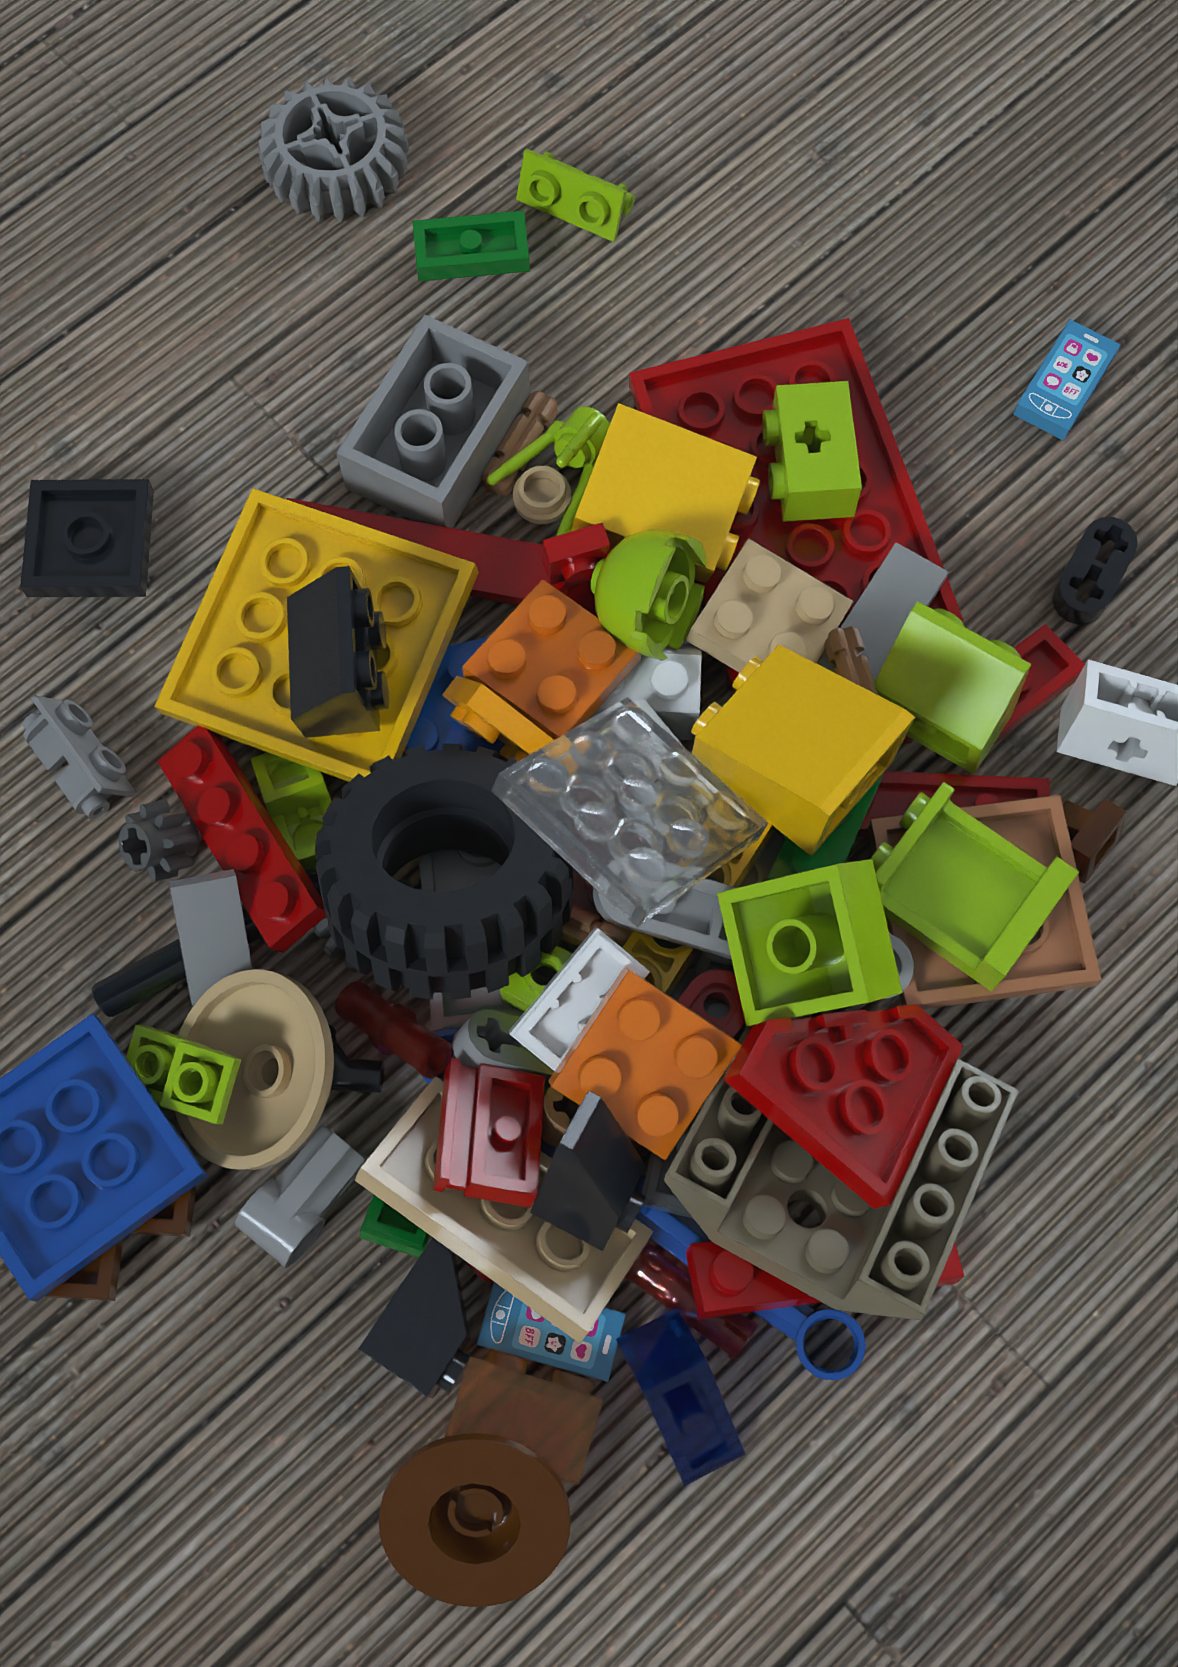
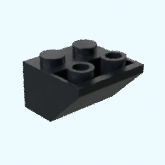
M350 566L336 567L287 597L291 720L305 738L380 731L379 710L388 709L389 707L387 677L384 671L377 670V650L386 648V628L382 611H374L370 589L361 588Z

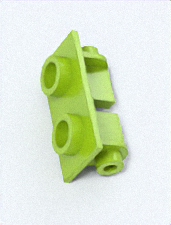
M527 148L524 150L516 200L614 242L617 238L621 215L627 217L635 202V195L628 192V186L623 183L617 186L594 175H588L580 169L554 159V154L550 152H545L541 155Z

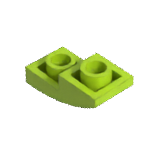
M135 1025L126 1058L155 1100L160 1102L159 1106L213 1124H223L241 1059L150 1026Z

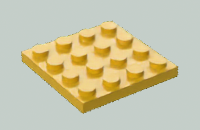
M252 488L154 707L163 715L194 726L205 727L213 733L349 782L357 774L366 777L370 774V766L373 763L387 756H390L392 760L402 757L478 576L477 566L473 562ZM350 566L361 588L370 589L374 611H382L386 628V648L377 650V670L384 671L387 677L389 707L388 709L379 710L380 731L305 738L291 720L287 597L336 567Z

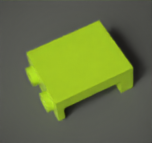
M943 782L932 798L921 792L910 805L899 822V825L907 829V832L895 848L883 842L871 859L873 860L885 917L992 992L1007 975L1079 871L1059 857H1056L1048 868L953 804L950 801V797L955 789Z

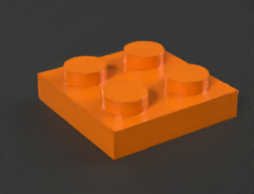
M542 579L467 660L462 669L464 678L485 685L562 747H565L641 661V654L615 640L603 628L596 616Z
M624 967L548 1082L552 1088L578 1105H581L588 1090L600 1096L628 1137L666 1160L742 1045L706 1019L627 967Z

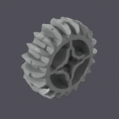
M326 76L322 86L312 87L305 80L302 93L296 94L285 90L284 105L270 104L269 119L261 122V139L258 140V153L261 164H263L262 169L265 180L269 183L270 188H274L275 195L280 199L281 203L291 202L292 208L295 209L298 215L311 208L312 215L315 216L318 222L326 213H334L341 223L345 212L354 210L363 218L366 210L365 205L370 203L382 208L383 200L385 199L384 193L397 194L398 178L404 177L405 170L407 169L406 158L409 145L407 134H404L403 119L399 116L398 110L392 109V104L389 102L387 94L376 96V92L373 91L370 83L356 89L350 77L341 85H334L329 77Z

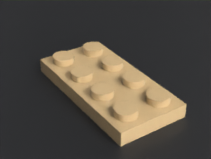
M435 1076L361 1166L355 1181L575 1341L581 1343L654 1231L635 1218L628 1233L615 1227L604 1250L601 1251L530 1213L532 1206L529 1208L463 1196V1190L445 1188L444 1192L433 1191L444 1084L441 1079ZM540 1151L538 1192L552 1161L542 1151Z

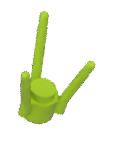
M580 406L572 412L565 422L554 421L543 435L487 477V482L492 486L498 484L550 445L554 444V450L558 457L556 463L559 467H583L582 474L556 536L569 533L572 530L574 517L610 423L598 410L588 406Z

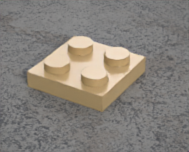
M748 538L690 629L686 641L739 673L755 656L764 661L778 644L817 663L825 650V640L828 638L829 632L838 628L853 601Z

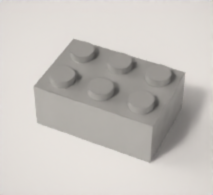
M424 314L336 453L345 488L413 521L453 528L482 481V472L491 458H496L497 453L495 451L517 415L523 413L521 408L530 395L528 361Z

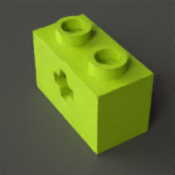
M848 381L776 385L772 410H763L762 430L765 447L774 446L776 463H769L768 468L769 494L771 500L780 499L783 522L854 517L862 484Z

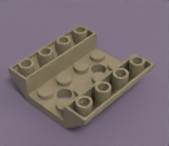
M831 1010L792 1017L791 1020L813 1018L830 1013ZM754 1025L746 1026L738 1041L741 1045ZM958 1059L892 1204L873 1209L723 1080L733 1062L732 1060L706 1099L668 1169L664 1182L713 1243L831 1308L840 1311L921 1320L930 1303L1019 1090ZM792 1201L809 1203L820 1216V1226L815 1228L799 1226L789 1216L787 1204Z

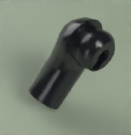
M328 1024L334 1053V1070L330 1090L381 1093L384 1082V1061L348 1058L337 1043L335 1037L336 1030L332 1025Z

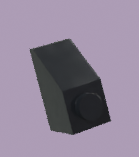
M589 1090L557 1147L530 1213L603 1251L615 1227L625 1233L629 1232L646 1198L645 1195L634 1190L646 1164L603 1099Z
M432 1237L358 1348L430 1398L434 1397L440 1387L450 1393L472 1360V1357L464 1352L471 1338L456 1256L453 1251Z

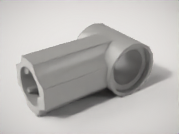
M322 1125L277 1180L271 1178L249 1198L235 1220V1226L283 1267H290L308 1250L325 1225L323 1217L355 1180L366 1160L334 1132Z

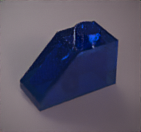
M678 1308L616 1339L640 1395L684 1486L746 1455L709 1363Z

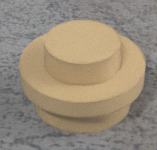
M535 466L528 469L519 477L513 488V503L516 511L525 520L535 524H549L559 520L564 516L571 501L569 482L561 473L549 466Z

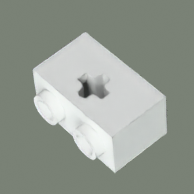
M1088 659L1061 706L1057 752L1176 786L1178 784V685Z

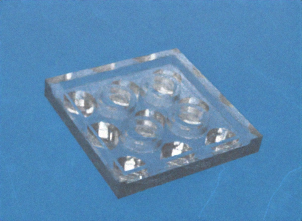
M628 697L501 771L491 790L636 927H639L759 840L768 825V822Z

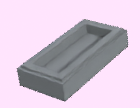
M234 869L168 882L192 1007L218 981L240 971L252 970Z

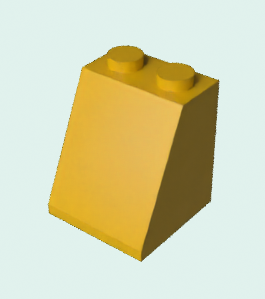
M618 403L574 517L571 532L603 522L610 542V551L625 537L650 529L671 531L692 537L701 542L706 555V567L694 563V580L707 583L716 567L727 570L735 551L739 536L730 533L729 530L736 512L747 515L756 495L760 480L750 475L757 457Z
M778 644L764 661L755 656L744 666L732 685L737 691L723 707L714 702L701 714L691 730V733L696 736L691 760L812 857L892 764L915 716L889 700Z

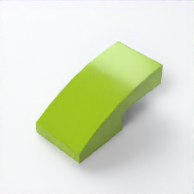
M268 752L251 758L265 805L272 820L304 871L308 869L316 870L317 832L324 826L322 817L332 802L321 771Z

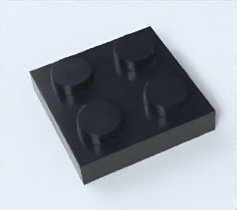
M149 479L31 480L20 588L26 597H146L154 490Z

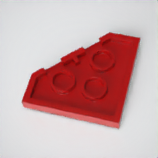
M918 1004L896 1006L889 1010L870 1012L856 1010L827 1013L813 1018L791 1020L790 1017L770 1019L751 1027L723 1080L875 1209L892 1204L963 1045Z

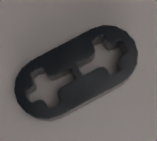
M1101 517L1093 521L1085 530L1055 587L1052 597L1055 610L1067 622L1077 625L1090 624L1098 620L1110 603L1138 545L1136 533L1128 523L1115 517ZM1104 539H1108L1114 542L1115 545L1113 552L1104 564L1096 560L1095 557L1101 547V543ZM1086 577L1094 581L1095 584L1089 593V599L1084 604L1074 598L1076 590L1079 589Z

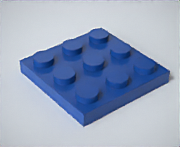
M93 1013L0 1078V1256L29 1300L38 1302L208 1177L201 1164L106 1027Z

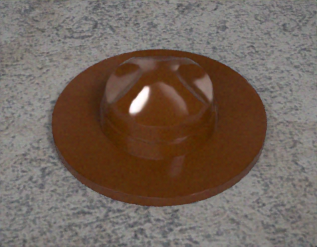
M478 1433L458 1434L424 1445L408 1456L397 1467L390 1477L382 1496L379 1512V1532L383 1548L393 1567L400 1576L420 1592L453 1605L466 1607L493 1606L513 1601L526 1595L541 1585L553 1573L560 1563L568 1544L570 1535V1506L563 1484L549 1464L529 1448L510 1439L495 1435Z

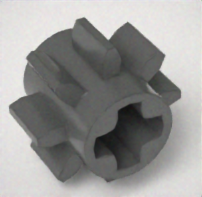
M167 799L141 804L140 812L125 816L127 824L123 826L119 834V849L124 861L134 872L148 869L151 881L157 882L176 877L179 870L193 866L194 863L191 857L197 852L199 847V832L193 820L186 814L184 809L170 812Z

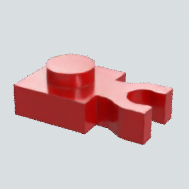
M603 522L543 540V566L550 585H553L563 594L568 595V589L573 585L586 582L589 588H591V578L597 563L601 559H606L610 552V542Z

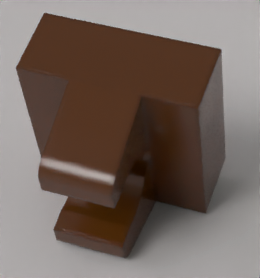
M1105 798L1094 812L1068 800L1063 804L1076 868L1079 871V881L1086 884L1119 841L1127 811Z

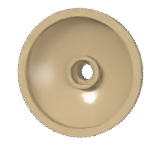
M252 969L231 974L215 983L198 999L187 1015L178 1035L241 1059L223 1124H213L175 1111V1115L186 1139L208 1161L229 1169L257 1170L277 1164L290 1156L306 1141L317 1125L325 1109L332 1084L334 1070L333 1042L330 1028L321 1006L310 991L300 982L287 975L268 970Z

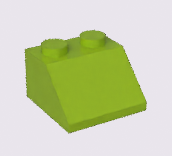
M872 859L835 864L717 893L746 1026L756 1025L770 1019L792 1018L870 1003L903 993Z

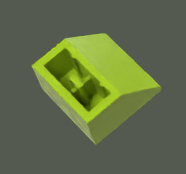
M917 601L875 680V686L879 696L904 708L915 716L906 736L974 774L1011 718L1031 664L1021 659L1020 654L1007 643L999 640L989 641L965 628L963 622L951 612L944 609L933 610Z

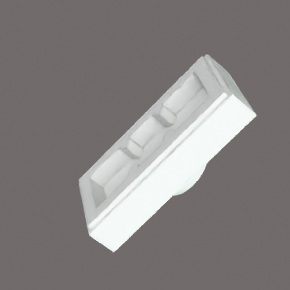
M595 926L510 1028L509 1034L555 1071L623 968L627 967L643 979L650 971Z

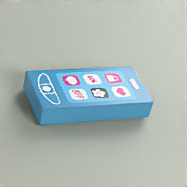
M1069 319L1017 403L1013 415L1064 441L1115 358L1121 344Z
M494 1282L477 1345L608 1382L626 1314L604 1308L589 1333L581 1343H578Z

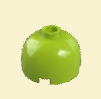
M656 529L638 532L620 541L608 553L606 559H601L597 563L591 578V591L595 598V609L603 628L623 645L660 661L667 659L668 657L663 653L667 646L678 650L685 642L690 629L695 623L703 599L705 586L694 583V563L706 567V555L701 542L689 536Z

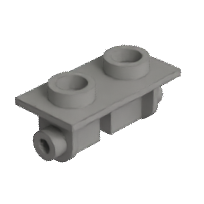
M38 695L31 699L39 711L30 714L24 719L22 723L25 728L23 737L48 771L55 772L66 760L70 764L55 779V782L78 814L85 813L89 819L98 818L109 809L110 804L107 799L112 794L134 797L137 794L124 776L126 772L124 763L112 750L100 743L90 729L93 726V722L82 707L71 700L61 701Z

